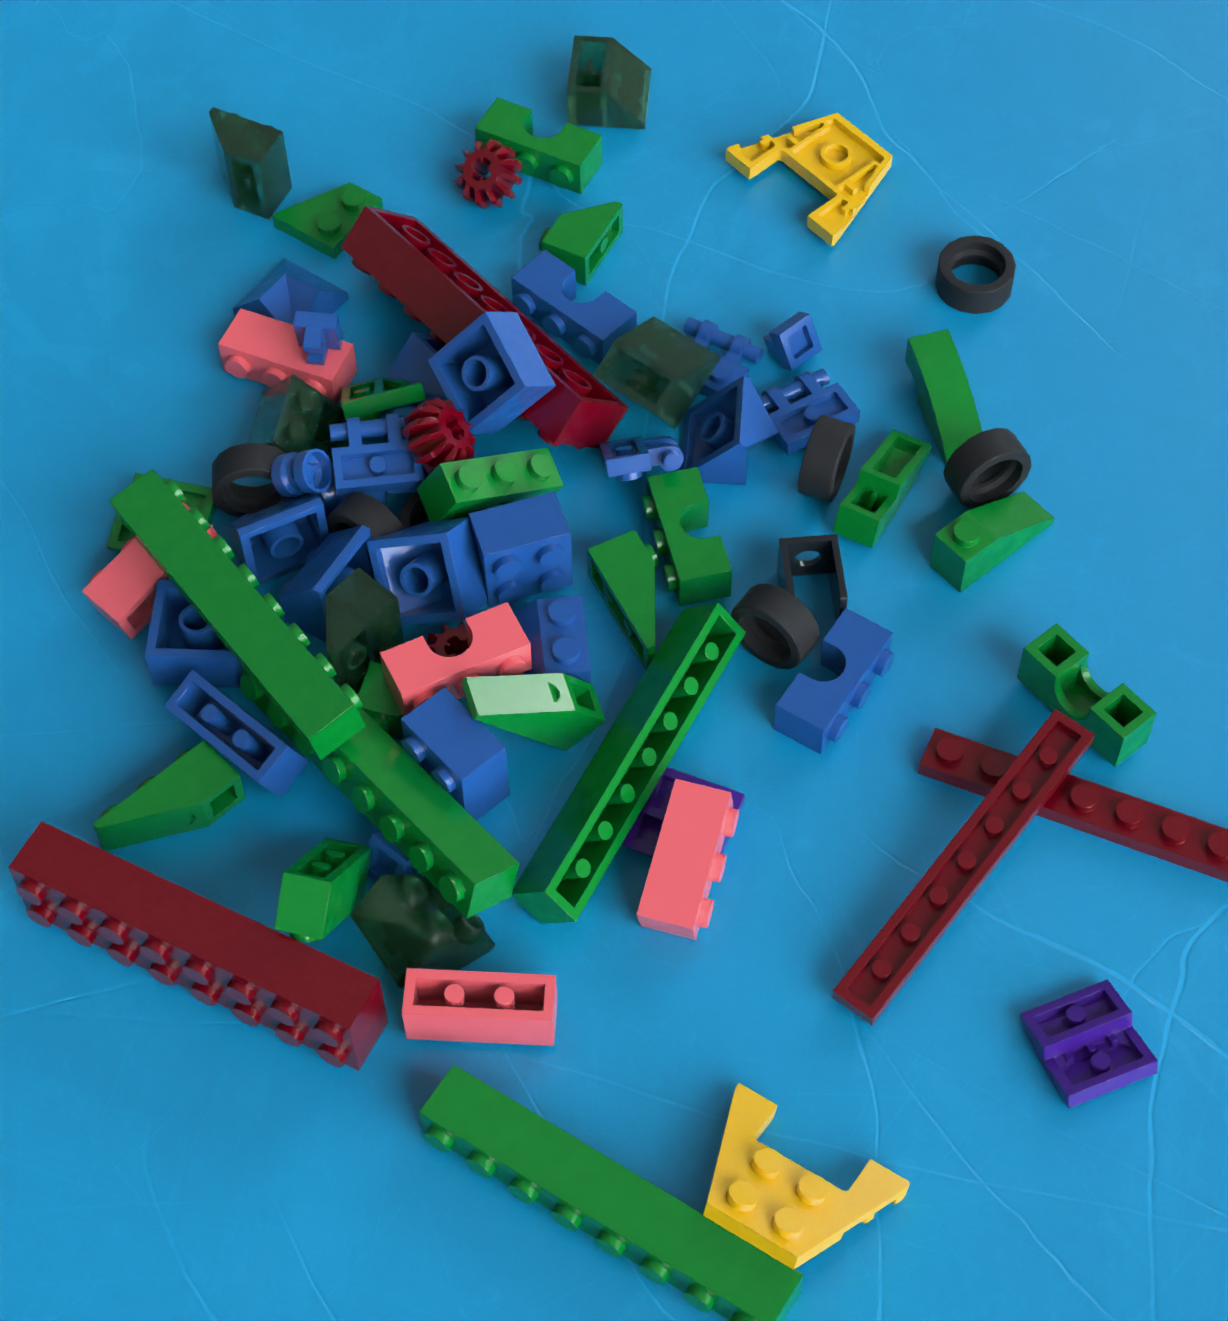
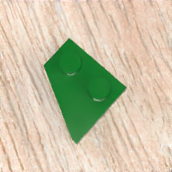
M350 182L278 211L272 218L274 227L336 259L343 252L344 249L341 246L365 205L383 209L382 198Z
M381 377L342 387L341 406L345 420L352 417H360V421L375 420L381 417L380 411L426 400L422 382L418 381L408 385L407 380H392V378Z

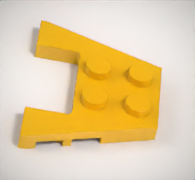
M837 112L793 126L791 133L772 138L767 134L760 137L759 143L741 148L739 144L732 145L726 149L725 160L749 180L775 162L782 161L826 196L829 201L807 216V227L832 247L841 238L891 168L893 155Z
M738 1083L732 1096L706 1200L704 1217L794 1270L841 1240L843 1233L860 1222L866 1224L873 1219L875 1212L891 1202L895 1205L903 1200L911 1182L872 1159L869 1160L850 1189L843 1191L822 1177L781 1155L778 1151L757 1141L773 1120L778 1105Z

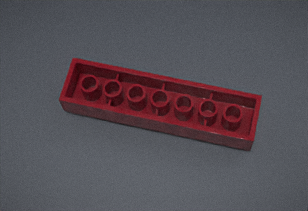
M365 205L341 246L353 258L352 264L361 272L372 275L378 281L377 287L383 293L398 299L404 305L403 311L405 314L418 322L424 323L430 329L429 335L444 346L484 312H517L556 385L518 417L534 424L538 428L537 435L552 446L558 447L560 444L571 445L577 449H583V447L600 449L599 443L607 442L629 407L420 220L413 216Z
M40 822L8 867L17 886L16 892L22 897L26 906V914L37 924L47 928L53 924L65 930L71 939L85 947L95 944L107 950L110 957L122 965L131 967L133 963L147 969L155 980L166 986H173L176 983L187 988L198 1001L208 1006H215L218 1003L232 1010L233 1015L247 1025L257 1026L260 1023L274 1030L275 1035L291 1046L299 1047L300 1044L306 1045L316 1050L320 1058L335 1067H343L345 1064L359 1071L388 1024L380 979L47 823Z

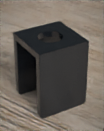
M837 534L780 538L777 563L779 587L795 596L792 576L828 573L835 621H837L844 609L847 608L848 601ZM804 551L819 553L816 558L809 561H800L795 558Z

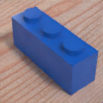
M193 669L164 704L165 708L247 775L280 798L310 762Z

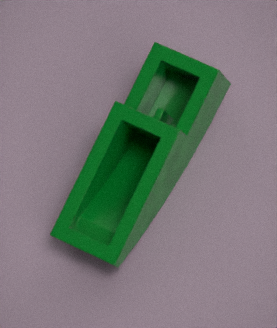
M948 329L908 338L905 361L919 390L917 402L945 465L960 445L982 432L968 379Z
M893 429L860 469L856 485L839 504L832 532L873 548L908 495L931 452L932 445Z

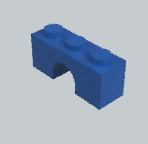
M547 250L541 252L511 277L513 305L523 314L530 316L543 325L552 336L560 337L573 346L582 357L592 359L603 368L637 339V312L607 291L588 303L572 302L576 298L575 270Z
M845 608L823 638L820 665L835 672L839 677L830 681H817L799 672L775 705L773 729L819 754H822L831 740L835 743L838 742L847 728L849 722L847 717L854 707L861 709L867 701L872 689L870 684L876 675L883 677L889 670L895 653L890 651L893 632Z

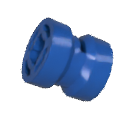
M317 448L301 451L300 453L291 452L278 455L271 466L272 483L276 491L285 497L300 496L304 493H321L326 491L333 481L334 470L332 462L323 450Z

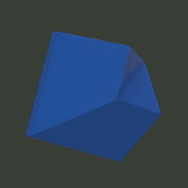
M284 258L233 308V313L237 315L242 308L293 325L296 311L333 314L348 299V293Z
M743 375L684 412L681 450L684 461L680 470L698 467L703 483L746 485L748 450L778 433L748 377Z

